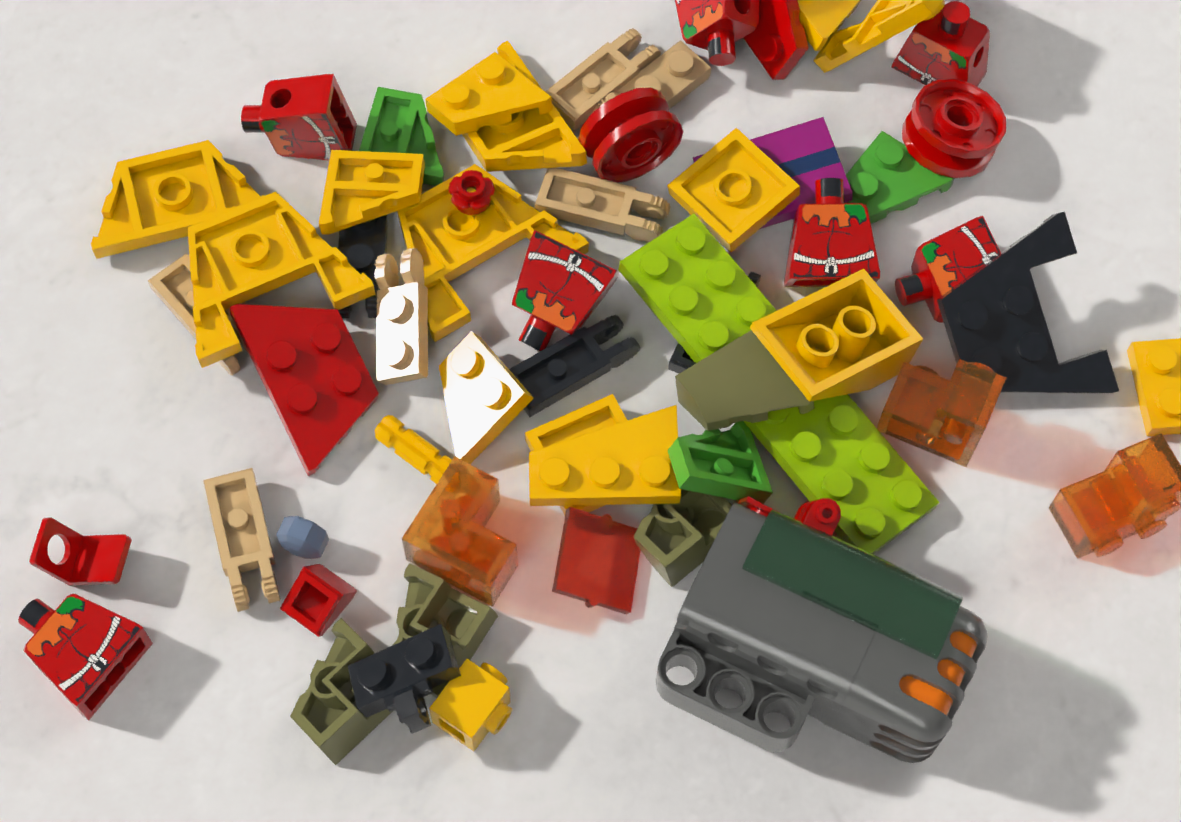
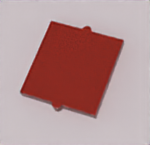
M567 508L552 592L584 601L588 608L597 605L626 615L631 613L641 551L634 540L637 528L613 521L609 514L598 516L577 508Z

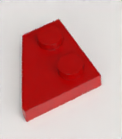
M760 0L758 26L755 31L743 37L772 80L785 79L809 48L804 27L799 20L800 8L798 0Z

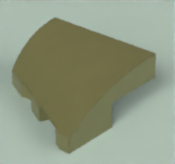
M752 330L675 376L678 402L707 431L727 428L739 421L751 423L768 420L769 411L798 407L799 413L805 414L814 409V401L809 402Z
M681 489L680 504H653L651 512L641 520L634 535V540L651 565L673 587L704 562L732 504L723 497Z
M409 563L404 572V578L409 582L405 607L398 608L396 623L399 628V635L393 645L442 624L450 635L457 664L460 668L466 659L471 660L498 615L491 607L451 588L444 579ZM449 681L434 687L433 693L430 695L437 698Z
M342 618L334 624L331 630L336 639L326 660L316 661L310 674L311 682L309 688L304 694L299 696L290 715L295 723L335 766L392 713L385 709L366 718L357 709L348 665L375 653Z

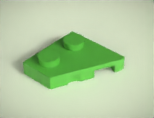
M378 87L359 151L423 154L425 161L423 184L437 186L444 182V172L436 151L435 140L431 126H429L422 94Z
M881 131L846 174L853 193V200L846 203L866 204L870 223L873 224L886 218L892 211H902L916 205L920 197L939 190L941 193L948 191L953 185L955 178L936 174L921 166L908 153L905 144Z
M744 421L736 422L730 430L721 432L719 429L705 430L702 435L689 434L678 437L667 450L679 489L733 500L749 496L762 504L773 493L751 430Z

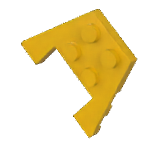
M877 0L862 23L833 33L813 61L824 73L917 23L933 18L943 9L945 1Z
M476 164L421 194L420 203L397 211L406 248H417L424 260V286L428 288V327L431 337L435 342L471 322L470 311L448 282L522 239L528 238L530 241L534 230L583 254L589 252V242L585 237L577 232L573 235L558 225V219L546 211H537L522 200L521 194ZM468 170L481 172L484 178L488 177L492 180L495 187V193L491 196L488 208L476 215H467L460 212L452 204V195L448 192L451 180L456 176L460 177L464 171ZM469 188L467 190V192L476 191L474 188Z
M276 191L188 227L190 272L194 297L193 318L196 328L195 349L201 368L242 352L240 342L225 313V310L229 309L230 306L241 304L314 272L318 274L335 309L340 310L375 295L371 279L364 273L360 274L348 263L347 257L336 247L332 248L317 234L316 228Z

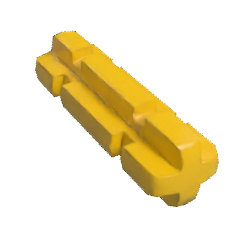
M393 415L385 416L374 430L376 439L388 448H395L394 453L422 474L426 475L429 473L431 475L430 480L444 489L449 488L460 475L459 464L447 455L441 457L439 449L412 429H404L405 424Z

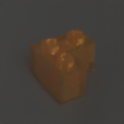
M959 359L951 379L948 380L940 377L936 371L922 365L913 366L904 362L884 406L877 429L881 433L967 467L987 427L1006 377L996 374L990 367L977 362L969 363Z
M1160 433L1117 451L1103 472L1060 489L1050 504L1049 510L1077 559L1093 552L1097 557L1105 556L1120 548L1124 544L1123 539L1138 534L1140 539H1145L1163 530L1168 525L1165 521L1167 517L1181 509V465L1164 436Z
M454 456L402 537L405 558L408 562L444 579L447 583L491 607L494 606L518 567L517 544L485 527L500 503L499 480Z

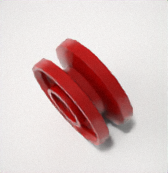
M955 79L936 80L923 86L912 104V110L903 123L902 139L908 153L921 166L930 171L951 178L973 177L986 169L995 154L996 148L1006 133V117L1000 105L986 91L977 86Z
M651 87L636 88L615 96L595 110L582 126L578 140L586 150L587 157L593 159L592 164L599 177L604 180L620 183L641 177L662 164L678 147L684 131L676 115L669 112L667 101L660 91Z

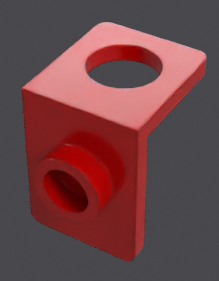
M52 517L43 518L29 562L32 566L67 585L117 584L121 579L132 539L126 534L83 536ZM54 535H58L63 540L65 546L63 559L58 564L53 563L48 556V543Z

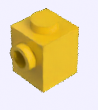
M466 659L459 668L461 676L449 681L430 706L429 711L433 724L474 752L489 731L496 735L502 729L512 713V708L508 706L511 700L510 688L505 685L508 682L507 678L488 663L483 662L479 667L469 659Z

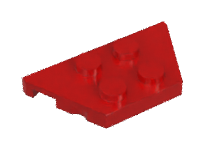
M247 304L230 306V315L307 476L315 474L324 459L337 444L342 442L351 431L352 426L361 416H364L378 399L379 395L338 309Z

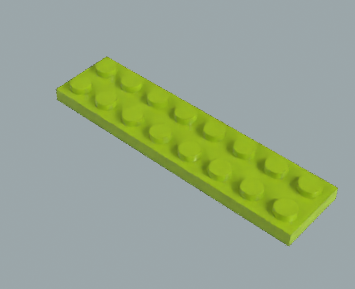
M694 213L619 263V272L696 363L751 331L752 322L777 311ZM848 394L814 401V409L805 414H800L798 407L769 411L768 420L755 423L744 421L809 501L829 498L839 505L841 518L834 532L859 560L866 561L933 511L940 503Z

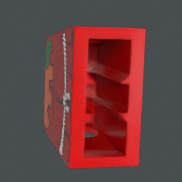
M675 0L683 40L687 44L708 50L709 62L712 65L725 66L732 64L736 60L735 42L755 31L758 26L760 0Z
M951 1L944 5L943 9L933 18L917 23L893 61L891 68L924 85L936 80L955 79L978 87L987 72L990 30L986 25L970 18V9L966 4L959 1Z
M334 74L269 81L265 85L261 105H244L241 112V124L244 132L265 133L275 152L281 156L329 161L331 150L352 151L357 123Z
M822 178L816 180V204H800L794 214L784 287H827L862 269H865L870 277L877 282L880 279V268L866 204L844 203L843 179Z
M976 217L921 244L917 248L911 265L912 275L895 280L896 294L903 306L925 300L933 319L943 323L937 299L1001 254L984 217Z
M534 230L512 300L513 306L531 314L518 340L542 351L547 347L556 327L573 335L583 327L616 282L619 272Z
M77 594L68 595L56 610L42 600L34 599L25 606L18 619L20 625L34 634L25 644L23 651L88 721L153 644L144 628L138 623Z

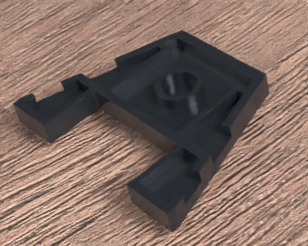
M1065 211L1048 217L1036 229L1021 237L998 257L983 265L937 299L965 391L1115 393L1119 391L1107 350H1098L1058 363L1030 269L1032 267L1077 253Z

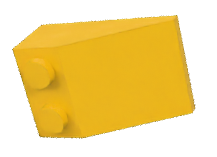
M865 269L752 322L750 327L809 402L867 391L905 372L923 341L921 335Z

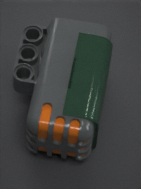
M734 503L679 611L674 631L659 660L656 686L660 696L669 704L764 750L779 752L791 747L797 739L807 715H810L823 724L900 761L917 763L929 758L951 729L952 719L964 699V691L977 669L976 663L985 650L987 630L980 617L960 606L963 600L962 596L773 509L766 517L738 503ZM682 666L689 669L695 679L687 685H678L670 681L666 673L673 667ZM723 689L734 690L740 695L742 705L732 709L722 707L715 699V694ZM771 712L782 713L788 718L791 729L786 732L772 731L765 724L763 717Z

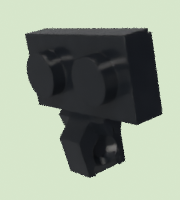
M442 624L348 665L357 709L366 718L385 709H388L389 712L396 710L399 721L405 723L412 734L431 726L424 697L432 694L434 687L461 676L450 635Z

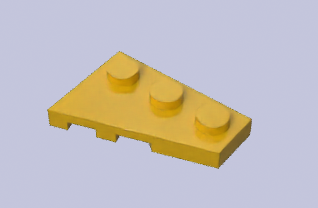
M677 404L529 452L530 506L680 504L681 489H679L667 451L678 438Z

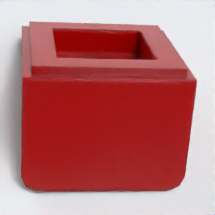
M321 564L304 566L280 609L316 636L321 637L351 602L357 590Z

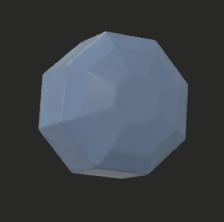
M299 516L284 517L276 534L281 547L293 555L304 559L321 558L329 542L326 530L316 523Z

